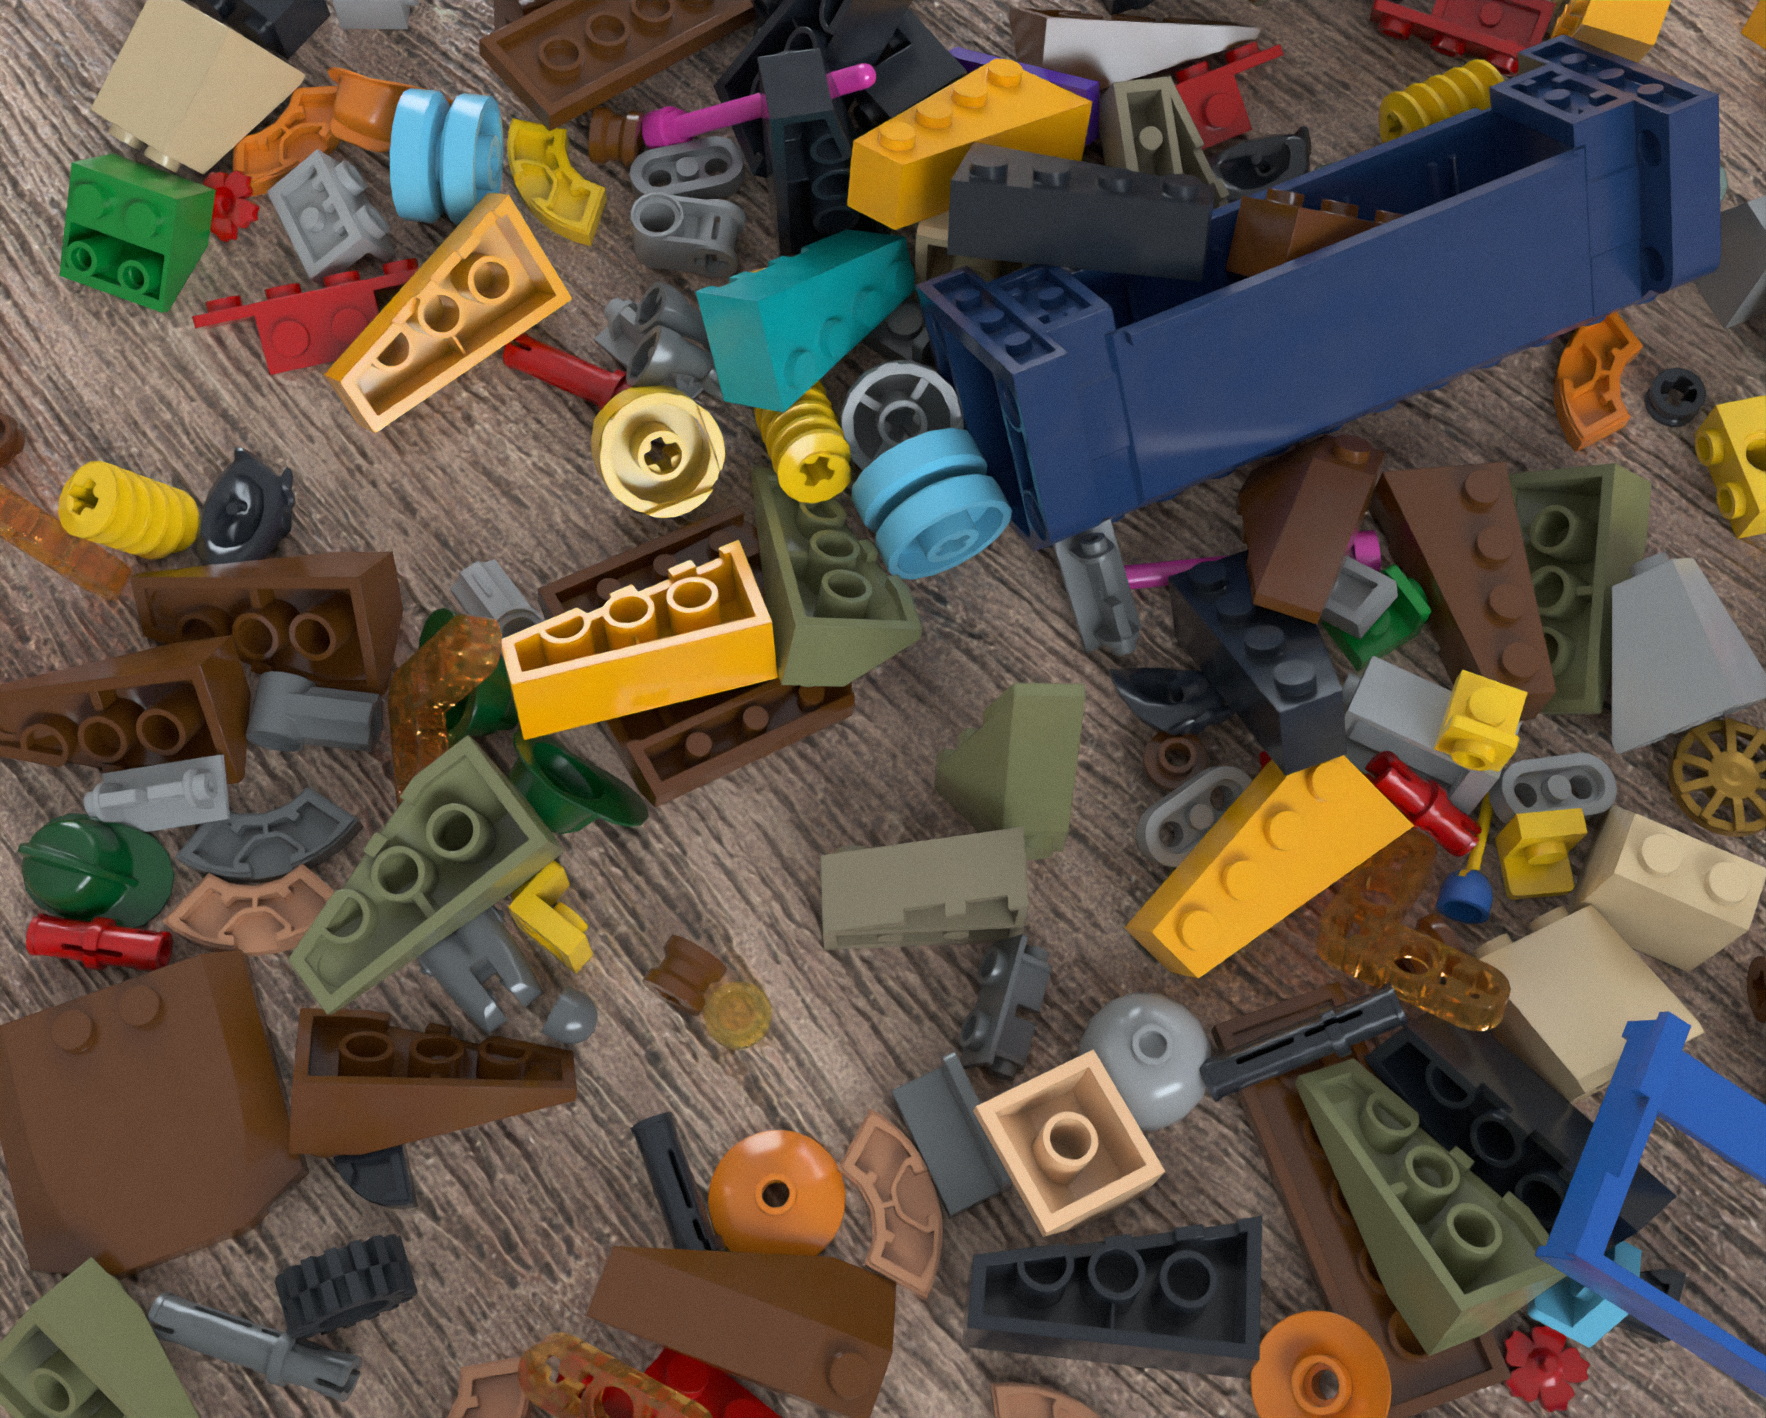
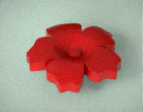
M235 170L230 175L224 172H211L203 181L204 186L216 189L210 231L224 242L236 241L238 227L246 229L251 222L258 221L257 213L260 209L259 206L245 200L253 194V189L250 185L252 177L245 175L244 172Z
M1547 1325L1531 1328L1529 1338L1517 1330L1512 1331L1510 1336L1503 1341L1505 1351L1503 1359L1506 1365L1517 1368L1510 1372L1512 1378L1503 1381V1384L1509 1390L1510 1396L1521 1398L1526 1403L1533 1402L1538 1396L1542 1408L1548 1413L1555 1410H1567L1568 1401L1575 1394L1573 1388L1568 1383L1587 1381V1370L1590 1364L1580 1357V1353L1576 1348L1569 1347L1562 1350L1566 1341V1335Z

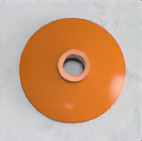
M769 1130L746 1137L724 1155L712 1176L709 1187L708 1206L717 1235H722L725 1246L730 1252L818 1256L834 1239L844 1216L845 1188L842 1175L837 1171V1164L820 1144L797 1132ZM773 1183L783 1184L789 1190L787 1202L777 1208L770 1207L763 1201L764 1190Z
M1314 1310L1304 1311L1281 1320L1262 1339L1259 1362L1251 1370V1393L1259 1418H1387L1392 1394L1391 1378L1381 1349L1371 1335L1359 1324L1337 1313ZM1326 1371L1332 1372L1339 1384L1337 1394L1331 1399L1325 1397L1319 1387L1320 1377Z

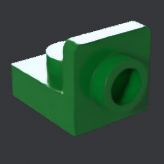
M1392 564L1384 569L1382 574L1396 581L1398 597L1360 640L1324 620L1321 622V625L1357 672L1367 667L1372 656L1380 659L1418 636L1431 614V609L1428 606V600L1422 587L1413 578L1406 577L1396 564Z

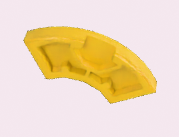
M512 118L508 131L507 156L516 190L523 203L550 230L574 242L591 246L607 202L605 187L585 180L570 165L567 157L569 147L567 129L555 128L549 132L543 124Z

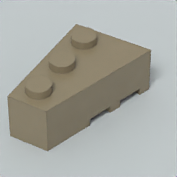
M1171 77L1113 82L1099 101V130L1105 166L1125 168L1159 176L1169 174L1192 175L1199 178L1203 184L1215 186L1213 210L1229 204L1226 198L1230 194L1222 178L1216 179L1201 149L1204 142Z
M1024 826L875 848L850 845L835 849L833 854L820 855L824 950L994 943L1023 933L1029 909Z

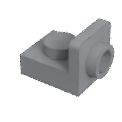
M1348 556L1317 626L1324 620L1360 640L1398 597L1396 581Z

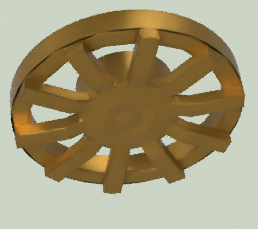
M1725 718L1723 720L1709 721L1691 729L1678 742L1669 760L1668 781L1675 801L1692 821L1708 831L1730 837L1749 836L1766 829V802L1755 792L1756 789L1766 791V780L1760 779L1759 775L1766 772V760L1756 764L1751 760L1759 748L1766 754V731L1743 722L1734 721V718ZM1724 733L1725 751L1721 752L1708 735ZM1736 735L1750 741L1742 753L1737 752ZM1697 740L1709 754L1711 760L1708 761L1686 753V751ZM1683 764L1701 769L1700 778L1685 782L1682 772ZM1703 789L1707 797L1710 798L1704 809L1696 804L1689 792ZM1747 800L1751 803L1762 818L1754 822H1745L1743 802ZM1719 805L1731 806L1733 823L1712 816Z

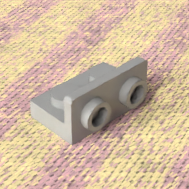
M318 149L271 187L267 193L309 279L325 287L323 277L343 273L367 252L385 262H388L396 254L386 236L390 231L386 220L370 204L364 192L367 188V183L362 174L349 161L343 160L339 162Z

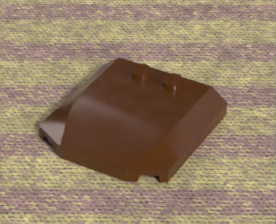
M734 505L538 588V602L544 618L548 620L574 608H579L586 613L592 612L605 605L610 599V593L631 584L638 592L669 579L667 569L691 560L698 567L720 558L719 548L736 540H739L766 605L757 528L744 520L745 513ZM778 675L776 679L600 721L637 789L656 808L852 716L855 707L854 692L852 693V682L844 687L781 685Z
M241 949L199 954L0 1025V1141L30 1269L45 1274L70 1275L92 1257L109 1275L121 1280L253 1230L270 1213L268 1208L294 1182L299 1184L309 1174L305 1155L289 1154L291 1106L249 959Z

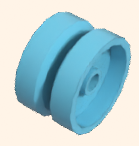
M410 88L403 92L397 104L390 144L392 197L398 216L403 220L435 223L446 210L449 219L458 226L488 192L500 193L504 140L499 106L492 96L463 93L457 96L450 106L446 97L440 91Z
M946 428L928 431L907 439L881 454L862 471L852 486L851 500L864 525L870 531L876 533L875 547L879 551L887 570L892 575H899L901 579L913 580L933 576L958 566L990 545L1010 523L1012 509L997 482L992 476H986L988 464L968 431Z

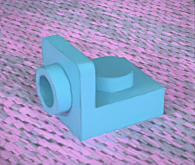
M1622 1241L1604 1252V1256L1640 1278L1642 1250ZM1565 1276L1527 1304V1313L1531 1318L1588 1348L1592 1347L1628 1315L1624 1310L1569 1276Z

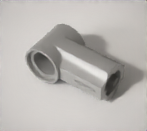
M495 559L488 562L476 561L459 573V578L450 588L455 599L495 653L502 658L500 639L544 621L542 615L531 608Z

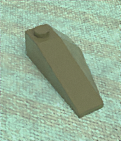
M1616 463L1508 474L1556 687V693L1539 714H1601L1612 673V586L1632 578L1629 567L1643 558L1647 543L1651 482Z
M753 467L751 480L766 608L772 620L776 664L781 685L844 687L920 640L923 629L908 586L899 575L888 576L876 562L879 551L869 539L859 541L845 524L847 512L836 498L833 497L818 503L798 502L789 497L780 487L777 474L773 468Z
M1013 683L983 711V725L979 729L965 728L958 735V748L956 750L944 748L936 755L934 789L979 833L1024 826L1027 860L1048 858L1053 855V852H1063L1069 831L1085 704V684Z
M470 736L464 737L412 778L400 796L403 799L382 831L380 833L375 832L363 849L366 854L341 890L334 891L287 959L327 1015L334 1014L511 894L566 851L522 793Z
M1354 1058L1298 1077L1295 1082L1296 1088L1386 1293L1428 1356L1485 1334L1567 1276L1535 1256L1538 1246H1546L1549 1234L1529 1207L1510 1191L1503 1198L1470 1170L1475 1162L1457 1146L1450 1152L1447 1151L1418 1126L1419 1114Z
M92 1257L31 1305L0 1342V1405L13 1418H199L142 1308L127 1294L122 1283L114 1276L109 1275Z

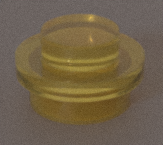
M730 982L719 987L710 996L705 1007V1023L710 1035L720 1045L730 1049H745L754 1046L765 1037L772 1021L771 1005L767 996L761 989L747 982Z

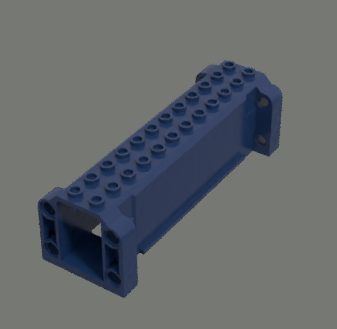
M1563 34L1518 52L1519 76L1489 87L1490 108L1483 111L1478 108L1470 109L1270 187L1305 195L1302 208L1320 211L1322 199H1328L1360 206L1357 219L1374 222L1376 210L1405 216L1267 271L1248 277L1225 270L1241 203L1240 199L1212 211L1207 261L1201 282L1033 264L989 282L984 281L966 265L917 284L916 289L937 372L952 385L958 397L964 430L968 431L975 440L988 464L986 476H992L997 482L1012 509L1008 525L1033 552L1042 548H1051L1057 542L1101 525L1102 520L1107 517L1111 519V523H1115L1122 519L1125 514L1153 502L1173 499L1187 488L1209 479L1226 477L1232 474L1236 468L1260 458L1280 455L1294 444L1319 434L1333 433L1342 428L1345 423L1372 412L1389 410L1397 402L1425 390L1440 389L1446 386L1450 380L1476 369L1493 367L1499 364L1503 358L1530 347L1547 345L1561 334L1581 326L1600 323L1606 316L1632 305L1651 302L1659 294L1715 272L1720 265L1719 94ZM1267 189L1247 197L1265 200Z

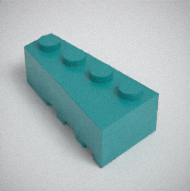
M846 229L802 247L801 254L793 257L780 256L768 261V267L755 273L744 271L729 278V284L722 287L708 286L696 291L724 401L778 412H785L916 290L914 284L915 272L913 265L910 263L906 237Z

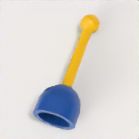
M1489 791L1483 797L1477 821L1481 826L1482 832L1481 834H1474V836L1479 838V841L1469 853L1466 869L1455 870L1444 879L1436 902V909L1442 915L1461 923L1480 924L1486 922L1489 919L1492 907V886L1489 879L1479 872L1494 812L1489 799Z

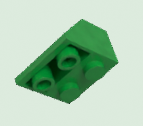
M113 153L71 162L59 276L161 313L169 311L208 246L216 189Z

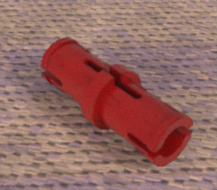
M1391 751L1378 753L1366 765L1365 770L1369 773L1363 775L1414 825L1411 829L1419 827L1422 831L1424 830L1453 857L1463 856L1476 846L1479 838L1471 834L1467 829L1475 835L1481 834L1480 824L1454 806L1447 799L1446 790L1433 779H1427L1426 781L1419 777Z
M38 913V916H34L29 924L26 934V949L28 954L32 956L43 955L83 961L84 966L92 970L102 971L110 965L151 972L169 965L173 950V938L168 931L156 932L117 926L115 920L107 917L98 916L89 922Z

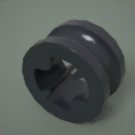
M1670 368L1659 373L1653 380L1651 387L1646 392L1644 403L1652 419L1661 425L1682 427L1694 419L1699 409L1705 403L1706 390L1704 383L1693 372L1682 368ZM1671 389L1678 390L1684 394L1678 407L1671 406L1666 402Z

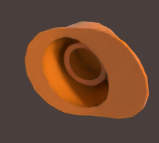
M329 68L327 71L329 77L338 84L330 124L333 135L337 139L367 151L378 153L390 151L392 125L397 104L403 92L410 88H424L368 78L343 68ZM446 98L447 101H448V103H449V105L451 106V104L453 103V101L450 100V99H448V98Z

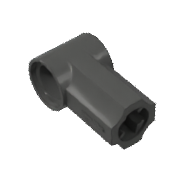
M273 671L265 672L259 677L246 731V739L260 747L281 752L301 751L304 749V744L373 752L376 744L380 742L382 734L384 702L380 694L317 687L312 681L295 674Z

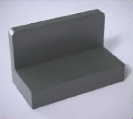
M955 1051L942 1057L940 1068L891 1090V1097L918 1153L928 1168L934 1187L949 1219L1012 1189L1013 1182L973 1112L974 1108L981 1103Z

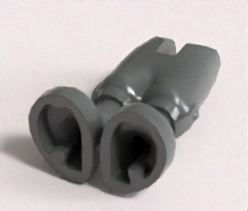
M662 282L654 283L644 294L636 313L635 330L645 336L639 342L630 358L626 374L627 384L632 387L658 386L664 382L669 374H684L697 378V381L707 393L724 400L701 312L692 307L684 295L673 286ZM683 337L702 343L703 347L709 352L685 340ZM736 404L750 410H754L755 408L752 406Z
M494 905L416 957L421 966V973L429 977L433 976L456 1004L488 1035L508 1019L496 1004L497 1000L491 988L486 990L483 986L487 979L495 973H499L502 978L499 982L510 993L513 992L524 1007L544 993L525 956L504 925V922H506L504 912L497 909Z

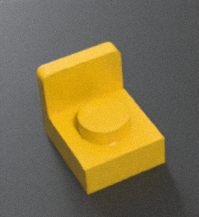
M1462 669L1455 680L1434 750L1451 755V759L1464 768L1476 771L1490 769L1499 772L1516 752L1520 738L1515 735L1528 692Z
M1582 808L1519 813L1496 836V847L1506 895L1509 899L1567 895L1574 889L1568 852L1588 833Z
M553 860L513 891L511 896L513 902L508 908L518 928L576 974L593 955L587 936L584 934L589 927L577 913L564 903L558 902L554 908H551L570 885L564 867Z

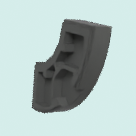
M307 787L289 804L266 813L239 814L229 810V820L201 824L175 857L183 865L203 875L211 873L224 881L237 883L271 882L283 878L301 864L311 870L327 861L351 842L364 826L359 819Z

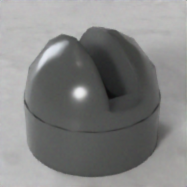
M567 985L553 1007L541 1033L564 1044H577L587 1040L595 1031L598 1019L594 1003L584 993Z

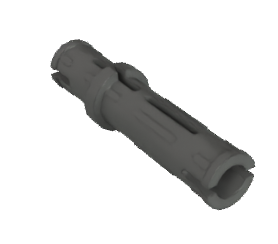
M167 1291L158 1296L147 1317V1320L152 1322L150 1325L157 1338L188 1347L191 1350L232 1364L253 1369L266 1375L267 1383L284 1388L288 1382L345 1402L355 1389L361 1373L357 1371L362 1366V1357L321 1346L318 1343L306 1340L307 1338L299 1337L294 1339L289 1336L288 1328L286 1332L256 1324L253 1321L191 1302Z

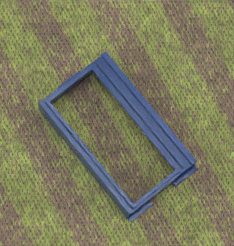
M1666 1011L1659 1012L1656 1020L1627 1021L1621 1036L1627 1040L1547 1244L1546 1246H1538L1535 1256L1766 1398L1765 1355L1604 1256L1605 1249L1657 1116L1766 1185V1105L1684 1052L1682 1049L1691 1025L1676 1015Z

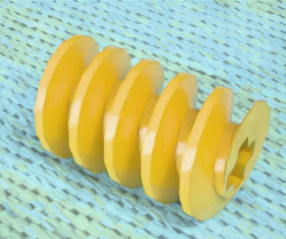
M1474 59L1462 67H1454L1448 70L1443 75H1434L1423 83H1414L1403 91L1391 92L1383 98L1379 107L1378 123L1382 143L1473 108H1478L1482 111L1490 108L1489 87L1503 82L1502 75L1487 61Z
M819 380L785 412L754 408L756 424L766 445L773 469L777 474L779 485L789 497L801 503H818L829 500L841 493L851 482V467L849 466L851 460L850 446L845 440L844 432L838 424V418L832 410L831 401L826 396L825 387Z
M89 461L79 467L67 480L59 497L58 515L60 522L70 535L101 545L104 544L105 546L152 561L163 559L170 553L184 551L195 542L197 536L199 510L195 500L186 491L103 461Z

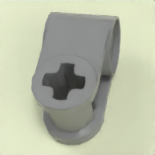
M663 192L645 194L634 202L631 209L634 253L642 264L653 269L698 273L711 278L729 277L736 273L739 258L735 252L737 235L745 227V212L734 203L721 199L704 200L674 196ZM716 217L720 218L719 224L715 223ZM657 229L666 230V231H664V232H657V233L651 232V231L657 230ZM713 254L717 255V260L715 261L712 260Z

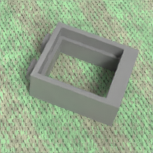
M1372 656L1361 677L1349 672L1342 686L1347 754L1344 756L1362 774H1366L1369 772L1365 770V767L1374 756L1383 751H1391L1419 777L1426 781L1427 779H1433L1446 790L1447 799L1460 811L1469 816L1498 780L1502 769L1499 772L1490 769L1486 771L1467 769L1455 763L1451 759V755L1434 750L1452 691L1375 656ZM1518 722L1515 735L1518 734L1522 722Z

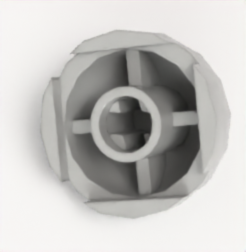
M912 360L885 361L866 370L849 388L840 412L841 428L844 432V438L850 446L851 458L862 470L868 467L881 454L907 439L939 429L956 428L964 430L958 397L952 385L933 367Z
M1133 992L1111 1000L1089 1020L1078 1045V1057L1094 1049L1141 1131H1157L1176 1124L1198 1105L1206 1090V1084L1199 1068L1206 1059L1211 1057V1044L1202 1022L1183 1003L1161 993Z

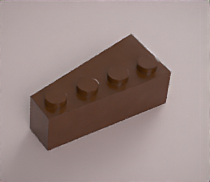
M1268 188L1265 200L1242 196L1225 270L1251 277L1405 215L1376 210L1374 222L1357 219L1360 207L1358 205L1322 199L1320 211L1302 208L1305 198L1303 194Z
M1505 461L1382 471L1374 488L1368 509L1375 524L1381 523L1390 542L1388 551L1394 563L1400 570L1403 569L1406 577L1416 580L1426 594L1431 614L1425 623H1429L1441 647L1438 654L1453 685L1463 669L1528 692L1519 721L1535 719L1556 693V687Z

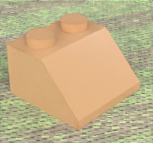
M1094 1049L977 1105L973 1110L1043 1237L1086 1226L1142 1197L1165 1173L1159 1159Z

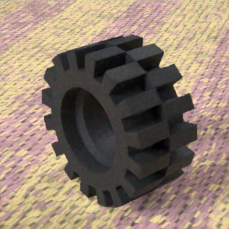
M390 1234L386 1237L382 1235L372 1236L365 1242L359 1239L349 1242L346 1247L339 1249L336 1247L323 1251V1255L318 1257L310 1256L301 1260V1265H293L283 1270V1274L275 1277L274 1281L289 1336L294 1339L299 1337L310 1338L318 1333H321V1335L332 1333L337 1328L344 1327L345 1329L356 1325V1322L361 1320L373 1319L380 1316L379 1313L391 1311L399 1307L400 1303L408 1302L418 1292L401 1236L397 1237L396 1234Z

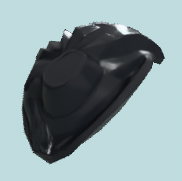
M1302 126L1294 134L1260 136L1230 147L1207 159L1216 179L1222 178L1230 194L1226 198L1228 203L1240 200L1242 196L1253 195L1309 173V157L1311 155L1309 129L1306 126Z
M242 447L235 448L234 461L219 474L209 490L202 509L197 529L196 551L204 562L216 565L262 560L272 552L282 538L287 536L292 528V509L296 504L295 495L292 492L294 477L290 468H286L283 474L279 476L272 468L264 465L262 459Z
M1167 668L1110 669L1111 679L1119 696L1142 723L1155 730L1165 731L1174 736L1178 733L1181 735L1188 733L1197 735L1207 725L1221 724L1235 714L1232 708L1226 705L1227 702L1201 670H1173Z

